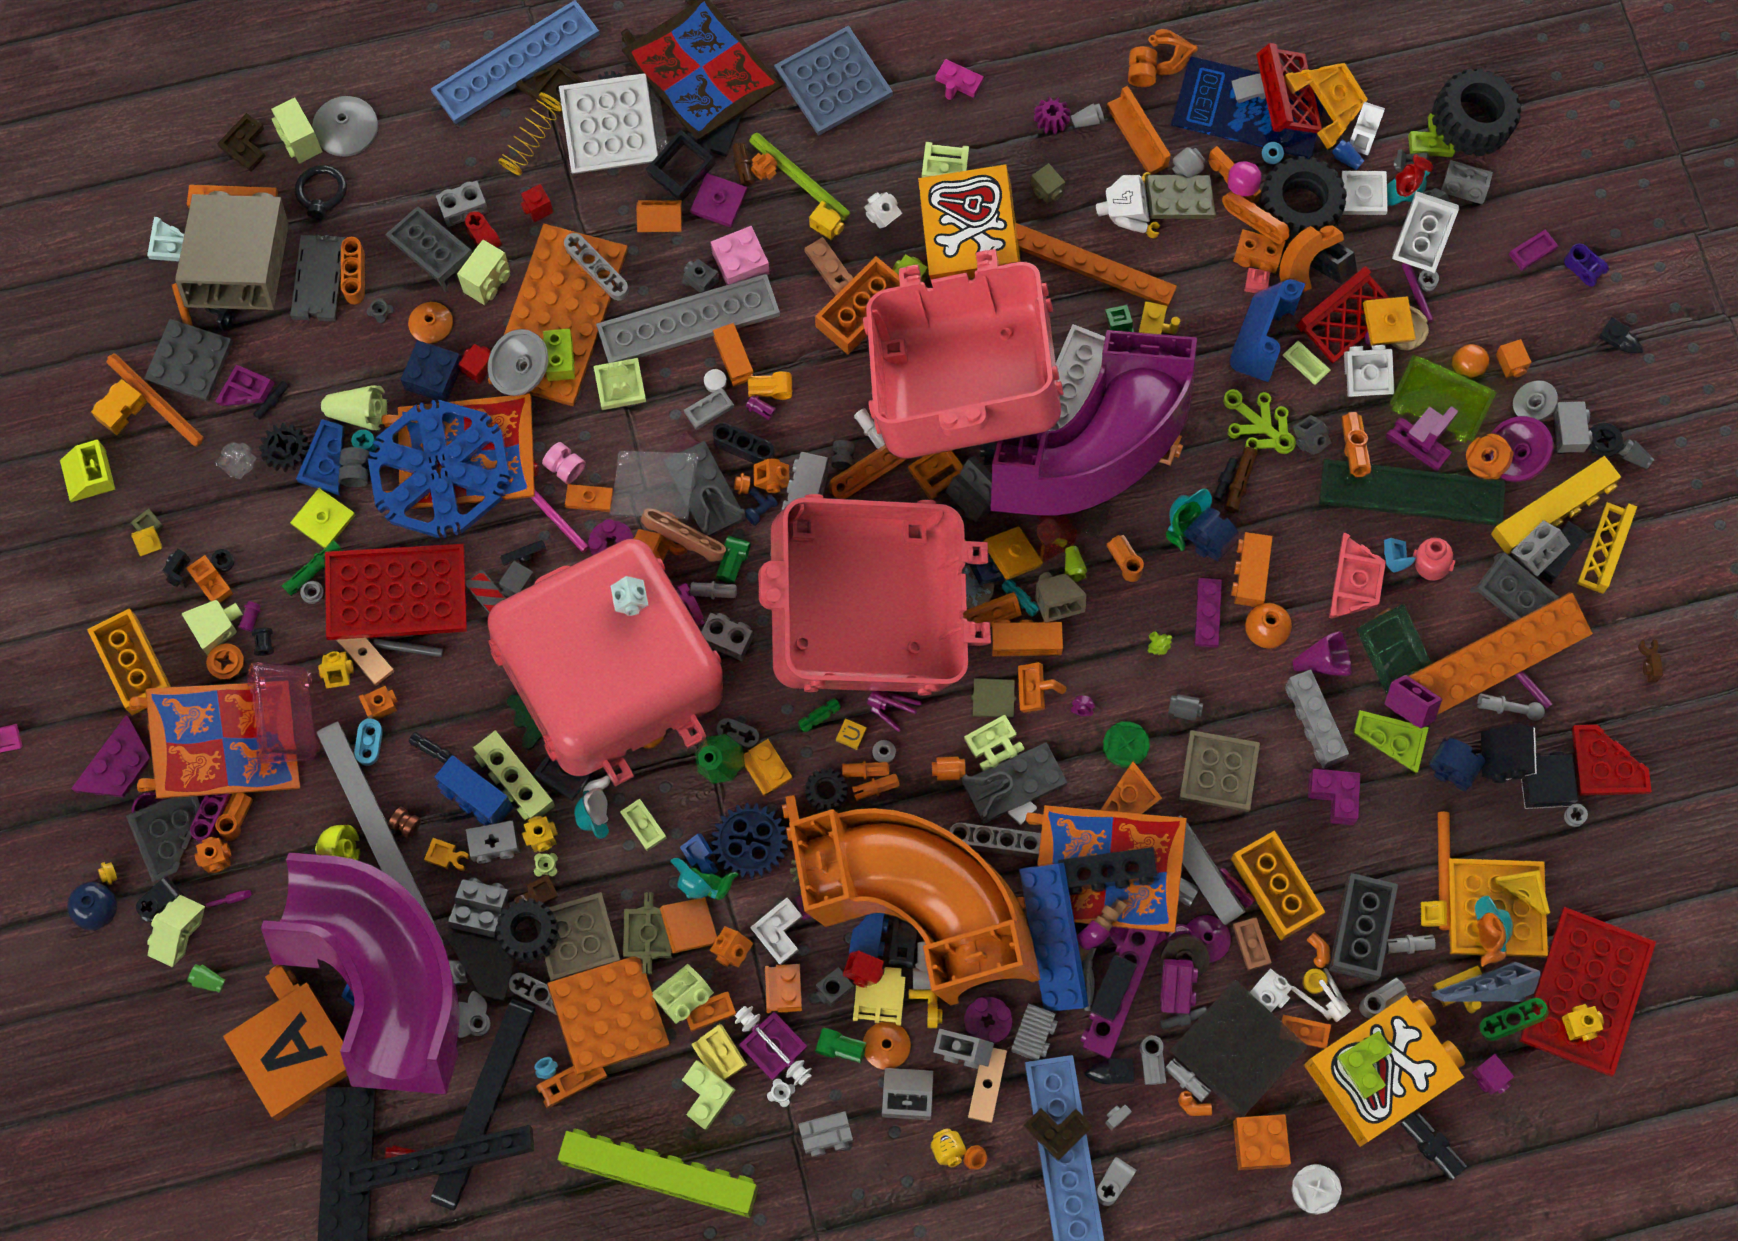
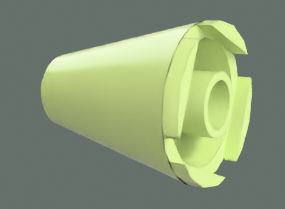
M372 385L328 394L321 402V410L326 417L370 430H380L381 428L378 426L382 424V416L387 415V399L382 398L381 393H385L381 386Z

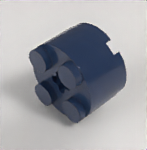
M1206 508L1187 527L1184 535L1196 546L1195 551L1201 557L1209 556L1215 561H1219L1239 540V532L1228 518L1222 520L1219 517V511L1213 508Z
M1444 738L1429 764L1435 771L1433 775L1443 782L1449 780L1460 790L1467 791L1485 764V759L1480 753L1477 756L1471 753L1473 748L1454 738H1449L1448 741Z

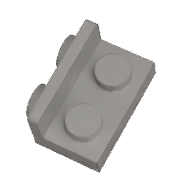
M1450 160L1441 191L1446 192L1448 195L1483 204L1493 172Z

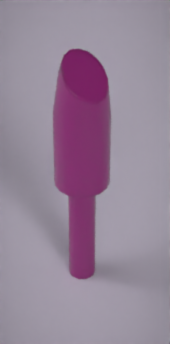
M246 890L228 894L226 898L206 903V907L226 902L231 904L242 901L251 896V891Z

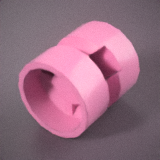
M558 442L546 453L542 464L552 473L557 472V477L563 482L570 484L581 474L586 462L577 454H571V449L562 442Z

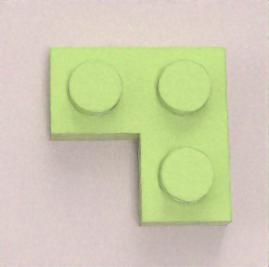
M695 1061L682 1081L699 1093L700 1096L686 1115L703 1129L707 1130L733 1095L735 1089L700 1061Z

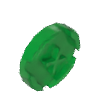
M1130 721L1119 722L1110 727L1103 740V751L1107 759L1112 764L1121 768H1128L1133 761L1136 765L1141 764L1150 748L1149 737L1140 725Z

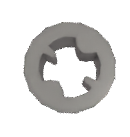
M1423 270L1418 277L1421 290L1426 292L1434 290L1439 281V275L1436 271L1433 273ZM1425 277H1426L1427 279L1432 278V279H1433L1432 282H1431V283H1430V282H1426V283H1425V282H1424Z
M1572 804L1564 812L1566 823L1572 827L1582 825L1588 817L1586 808L1580 804ZM1573 810H1576L1575 813L1580 812L1579 821H1576V818L1572 819L1571 814Z

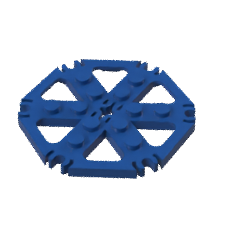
M432 400V407L430 409H425L422 402L419 405L421 412H418L416 404L376 437L377 441H374L373 444L376 448H380L377 453L369 452L372 459L368 458L375 506L380 513L390 510L385 516L388 522L440 538V529L442 536L446 538L447 529L453 528L455 535H458L459 529L457 526L460 525V531L463 533L503 500L502 496H505L506 493L504 490L499 489V486L501 484L509 485L510 482L507 478L511 479L503 432L498 424L488 427L493 420L487 413L438 400V408L435 400ZM447 413H452L471 419V426L447 445L443 416ZM417 421L420 424L424 451L394 443L393 436L409 422ZM488 443L494 444L497 457V467L495 469L487 470L466 464L470 458ZM437 459L439 463L442 465V467H444L441 469L440 472L441 478L437 471L434 470L437 468L438 465ZM385 465L413 473L392 492L386 493L383 491L380 477V468ZM454 486L482 493L485 495L484 500L467 514H459ZM431 492L435 514L431 522L427 523L405 516V512Z

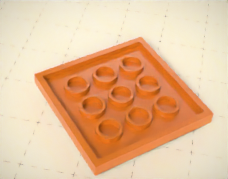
M629 957L547 983L577 1076L670 1045L655 999L652 997L653 993L647 976L642 974L643 964L641 959Z

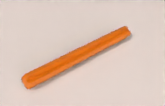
M117 354L108 356L107 364L131 387L141 393L144 399L195 447L203 443L204 437Z

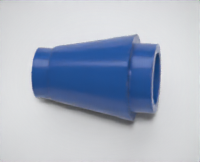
M1343 139L1331 152L1335 159L1355 170L1365 161L1350 142H1346Z

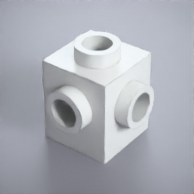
M887 192L873 194L867 199L869 203L864 207L867 211L866 216L872 223H876L879 228L886 227L902 214L897 207L898 203L894 196Z
M1270 968L1249 994L1263 1008L1272 1012L1277 1006L1282 1008L1290 999L1287 994L1293 987L1288 984L1285 978L1279 976Z

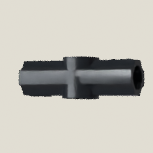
M1417 1110L1400 1124L1417 1143V1148L1429 1161H1433L1450 1181L1467 1167L1450 1148L1447 1138L1439 1130L1433 1129Z

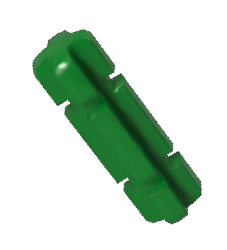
M833 698L827 702L826 706L823 704L808 714L809 717L799 720L798 724L801 730L807 732L812 729L813 725L816 726L830 717L831 713L834 714L841 709L839 702Z

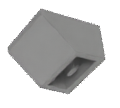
M885 1068L882 1117L931 1120L933 1071Z

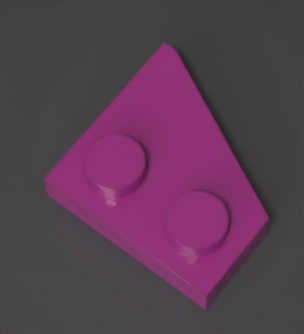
M236 365L215 402L220 406L265 402L275 382Z

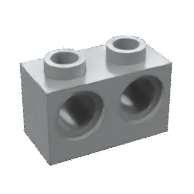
M477 181L466 182L460 187L452 190L446 189L436 195L447 227L464 222L470 212L477 211L482 215L489 213ZM469 197H476L474 200H467ZM449 204H456L452 208H447Z
M1543 520L1511 553L1524 569L1538 576L1570 543L1560 529Z
M710 613L701 631L709 646L716 651L743 661L754 638L753 630H750L751 627L742 622H738V624L731 622L729 617L721 613H717V615ZM714 627H721L723 629L720 634L711 633ZM735 636H742L744 638L741 643L732 642Z

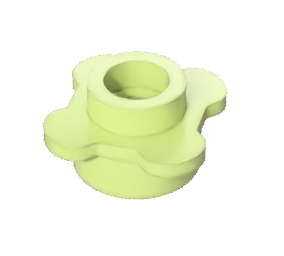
M538 853L535 855L536 868L534 869V874L536 876L549 875L553 877L557 874L555 867L558 857L556 854Z

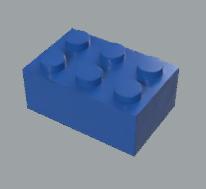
M453 755L434 777L438 782L437 787L441 790V794L449 800L455 798V801L459 804L458 806L468 814L473 812L483 826L501 823L514 808L507 795Z

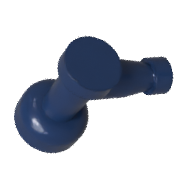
M753 487L749 494L760 505L755 509L748 508L744 512L748 521L756 526L760 522V516L771 507L775 508L778 502L771 494L765 497L756 487Z

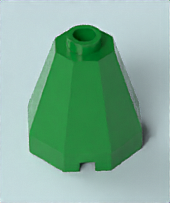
M727 734L706 737L695 752L698 773L714 784L734 781L738 772L745 766L742 745L734 741Z

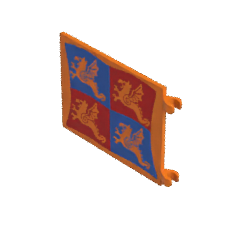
M531 394L449 402L487 413L493 420L488 427L498 424L501 428L505 449L508 452L507 460L511 479L507 478L510 482L509 485L501 484L499 486V489L504 490L506 493L505 496H502L503 500L535 497ZM424 404L425 409H430L432 404ZM414 406L398 407V415H383L382 424H384L385 428H388ZM447 413L443 416L447 445L471 426V419L452 413ZM411 421L398 431V444L424 451L419 422ZM488 443L470 458L466 464L487 470L495 469L497 467V457L494 444ZM437 459L438 465L437 468L434 470L437 471L441 478L440 472L441 469L444 467H442V465L439 463ZM399 470V485L413 473ZM454 486L457 504L477 503L484 500L485 495L482 493ZM431 492L410 509L433 507Z
M288 681L150 688L145 690L146 697H132L130 699V710L147 708L154 779H139L137 783V790L139 792L155 790L156 799L300 789Z
M1044 805V814L1030 812L1026 814V822L1028 824L1042 825L1038 866L1057 864L1058 860L1143 848L1154 847L1156 851L1159 880H1154L1152 885L1141 886L1139 883H1131L1130 887L1116 889V886H1108L1105 891L1092 892V889L1082 890L1081 894L1070 895L1074 923L1089 924L1092 920L1095 921L1098 916L1101 917L1103 915L1101 911L1105 905L1111 907L1115 900L1119 899L1127 904V907L1117 921L1111 923L1113 927L1175 933L1187 818ZM1130 864L1127 868V873L1131 875L1136 874L1139 870V865ZM1105 868L1103 876L1106 878L1112 877L1115 873V868ZM1082 871L1079 879L1082 881L1088 880L1091 877V871ZM1017 897L1021 908L1026 909L1024 897Z

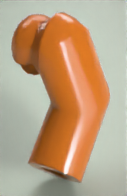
M1181 1092L1178 1102L1188 1115H1212L1211 1103L1198 1104L1192 1097L1191 1092Z

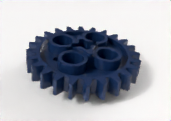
M746 803L743 810L739 805H736L737 812L734 813L728 809V818L723 815L720 816L723 824L715 823V827L719 832H712V837L718 840L712 841L711 845L718 849L714 850L713 854L714 856L721 855L717 862L718 864L726 863L724 865L725 872L732 868V872H741L743 880L746 874H750L751 880H754L755 873H758L763 878L764 870H767L770 874L772 873L771 865L779 867L777 858H785V855L780 851L788 850V846L782 843L788 841V836L781 835L786 832V827H779L782 823L781 818L774 820L775 811L769 815L767 814V806L760 811L758 803L754 805L753 809H750L749 804ZM739 823L747 826L744 832H736L734 827ZM762 827L770 830V833L765 837L757 834L758 830ZM734 836L738 839L730 840L729 837ZM749 837H753L754 842H751V845L746 844ZM767 842H768V843H770L771 845H770V846H765V845H763V844H761V843H767ZM733 846H740L742 848V852L739 855H732L729 851ZM757 850H762L766 854L764 858L757 860L753 857V853Z

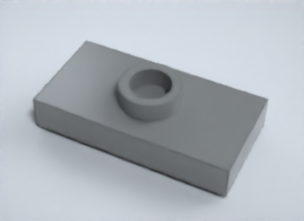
M720 388L686 408L684 413L695 430H698L733 409L734 404L724 389Z

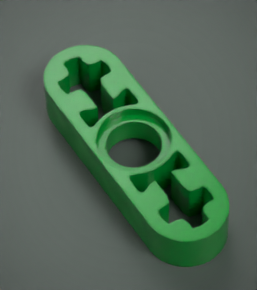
M1532 998L1484 1018L1479 1026L1480 1032L1489 1041L1501 1039L1544 1021L1549 1013L1548 1007L1542 999ZM1537 1005L1539 1008H1542L1540 1009L1541 1014L1536 1015L1532 1012L1533 1006ZM1525 1009L1526 1013H1530L1527 1014L1529 1020H1526L1521 1010ZM1509 1015H1520L1521 1020L1519 1024H1508L1507 1018ZM1499 1019H1502L1507 1029L1503 1030ZM1487 1025L1498 1026L1495 1028V1033L1491 1034L1489 1031H1486L1488 1030Z

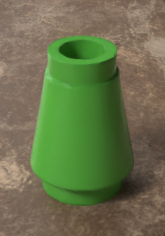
M195 964L187 982L192 983L193 987L218 993L221 992L226 981L203 964L201 966Z

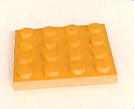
M1448 859L1450 954L1485 955L1487 953L1479 941L1475 904L1481 897L1489 896L1497 909L1505 910L1510 914L1513 922V933L1510 940L1506 943V956H1548L1546 915L1495 883L1496 877L1539 870L1545 890V867L1543 861Z

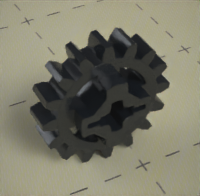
M282 423L279 429L276 425H273L274 431L266 430L267 438L261 437L260 439L264 444L259 446V450L262 452L260 456L263 461L266 460L265 463L268 467L273 465L275 471H278L280 467H282L284 472H287L288 467L296 470L295 464H303L301 458L306 457L307 452L305 450H308L310 447L306 443L308 441L307 436L303 435L301 428L296 429L294 424L287 428L285 423ZM282 442L286 446L287 453H285L284 449L282 448Z

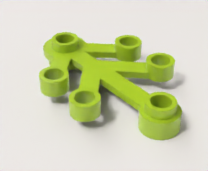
M1231 389L1226 392L1223 400L1224 405L1229 409H1236L1254 424H1231L1228 429V435L1231 438L1236 439L1243 434H1266L1271 439L1258 440L1251 437L1247 439L1245 448L1250 447L1248 443L1253 442L1256 444V450L1275 448L1281 454H1288L1294 450L1296 440L1288 432L1287 408L1280 406L1275 410L1274 418L1278 421V432L1271 426L1270 394L1262 392L1258 395L1257 404L1261 409L1260 417L1242 402V394L1238 390ZM1265 397L1268 402L1263 403L1260 398ZM1234 399L1236 400V403L1231 404L1228 400ZM1282 411L1285 416L1280 417L1277 412ZM1236 428L1238 429L1239 433L1235 434L1231 431V429ZM1286 441L1288 443V446L1284 447L1280 444V442Z

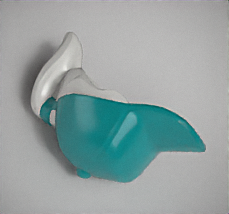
M608 775L590 781L585 785L583 796L577 802L574 810L578 827L584 831H593L598 839L605 838L609 833L606 823L608 821L606 815L608 803L603 789L608 787L610 783Z

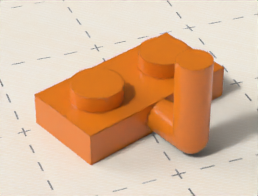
M1038 662L1018 666L1021 712L1045 709L1044 690L1053 689L1060 694L1066 692V686L1054 679L1044 681L1043 664Z

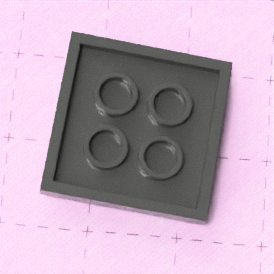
M169 319L144 379L146 382L208 402L233 341L230 338Z

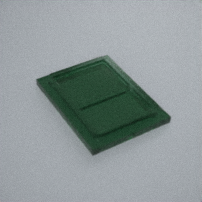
M1404 604L1382 615H1378V617L1355 628L1386 695H1388L1393 681L1404 675L1409 676L1432 664ZM1388 663L1389 667L1385 671L1384 666Z

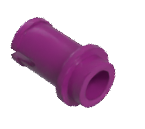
M752 395L746 407L749 408L750 412L754 411L769 421L774 415L773 412L776 411V408L760 400V396L757 395L755 397Z
M248 601L247 605L243 606L245 611L238 628L252 632L258 613L262 611L260 610L261 605Z

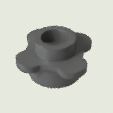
M377 298L371 303L366 312L368 316H373L378 323H384L388 314L393 313L392 305H387L382 298Z

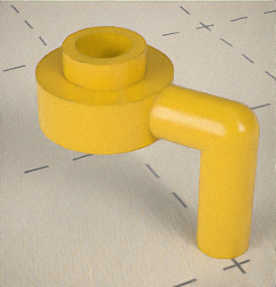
M909 989V999H928L927 1028H937V1023L942 1024V1009H938V996L930 989Z

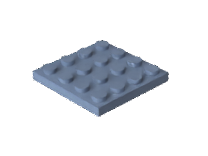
M849 25L774 65L775 71L818 136L893 96V91Z

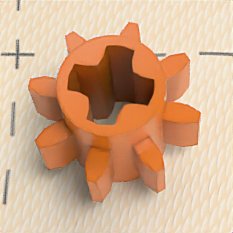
M758 153L751 159L753 162L751 171L758 179L767 178L770 180L777 174L775 170L778 164L770 154L761 155Z

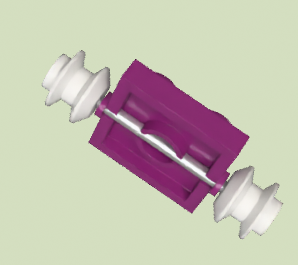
M753 1006L741 1008L735 1015L737 1018L735 1024L741 1022L744 1025L743 1032L753 1031L739 1044L741 1049L772 1081L788 1068L786 1078L793 1077L795 1079L794 1086L798 1083L801 1086L804 1085L811 1078L810 1072L812 1068L805 1069L803 1067L804 1060L796 1062L794 1060L808 1048L807 1045L775 1012L759 1024L760 1014L753 1015Z

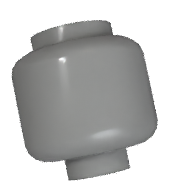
M1187 147L1173 158L1175 166L1172 170L1176 175L1192 177L1204 170L1203 163L1205 159L1196 148L1191 149Z

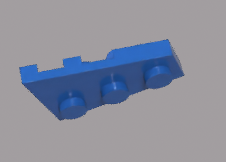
M321 419L297 475V482L340 496L341 484L338 482L339 469L342 467L339 463L340 451L343 449L344 427L342 425Z

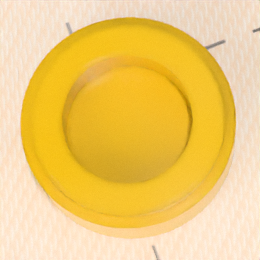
M1311 969L1303 977V986L1308 992L1318 994L1324 990L1319 981L1323 980L1327 985L1328 978L1322 970Z

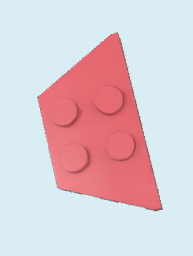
M1347 533L1342 535L1329 618L1378 607L1380 602L1386 561L1378 555L1372 554L1370 549L1363 544L1360 546L1353 541Z

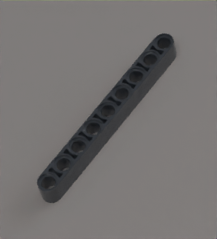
M514 999L510 1001L453 1143L487 1134L534 1017V1006ZM473 1166L440 1173L430 1202L454 1211L461 1199Z

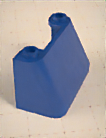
M1289 279L1255 293L1230 357V365L1234 370L1269 382L1280 353V345L1277 340L1266 335L1272 319L1280 321L1282 316L1287 313L1295 314L1305 283Z

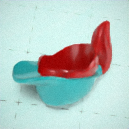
M1415 154L1413 156L1414 164L1406 165L1396 175L1395 179L1387 184V206H1393L1402 201L1412 202L1416 191L1420 193L1425 191L1427 186L1426 177L1433 170V165L1429 160Z

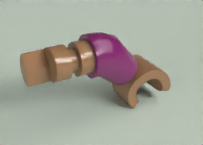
M1116 899L1111 907L1105 905L1101 911L1103 915L1101 917L1098 916L1095 921L1092 920L1077 935L1081 962L1087 957L1089 949L1106 941L1111 934L1109 931L1113 927L1111 923L1117 921L1127 907V904Z

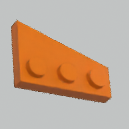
M1133 761L1100 810L1143 814L1161 800L1162 797Z

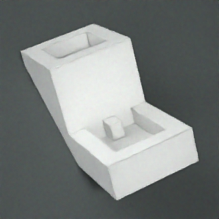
M1364 102L1350 140V144L1357 152L1365 155L1369 154L1385 108Z

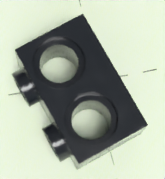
M1339 243L1320 251L1310 264L1312 268L1340 284H1343L1358 272L1354 252Z

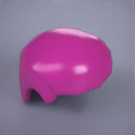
M1247 161L1234 164L1229 170L1228 188L1234 194L1240 196L1253 195L1260 188L1261 171L1255 164Z

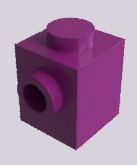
M1493 1054L1472 1071L1478 1079L1477 1084L1479 1087L1491 1095L1497 1091L1502 1094L1511 1086L1509 1081L1514 1077L1496 1054Z

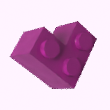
M1313 769L1309 774L1308 798L1331 800L1330 823L1354 825L1358 820L1360 773Z

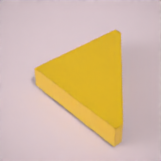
M1539 870L1495 878V883L1542 914L1548 915L1550 913Z

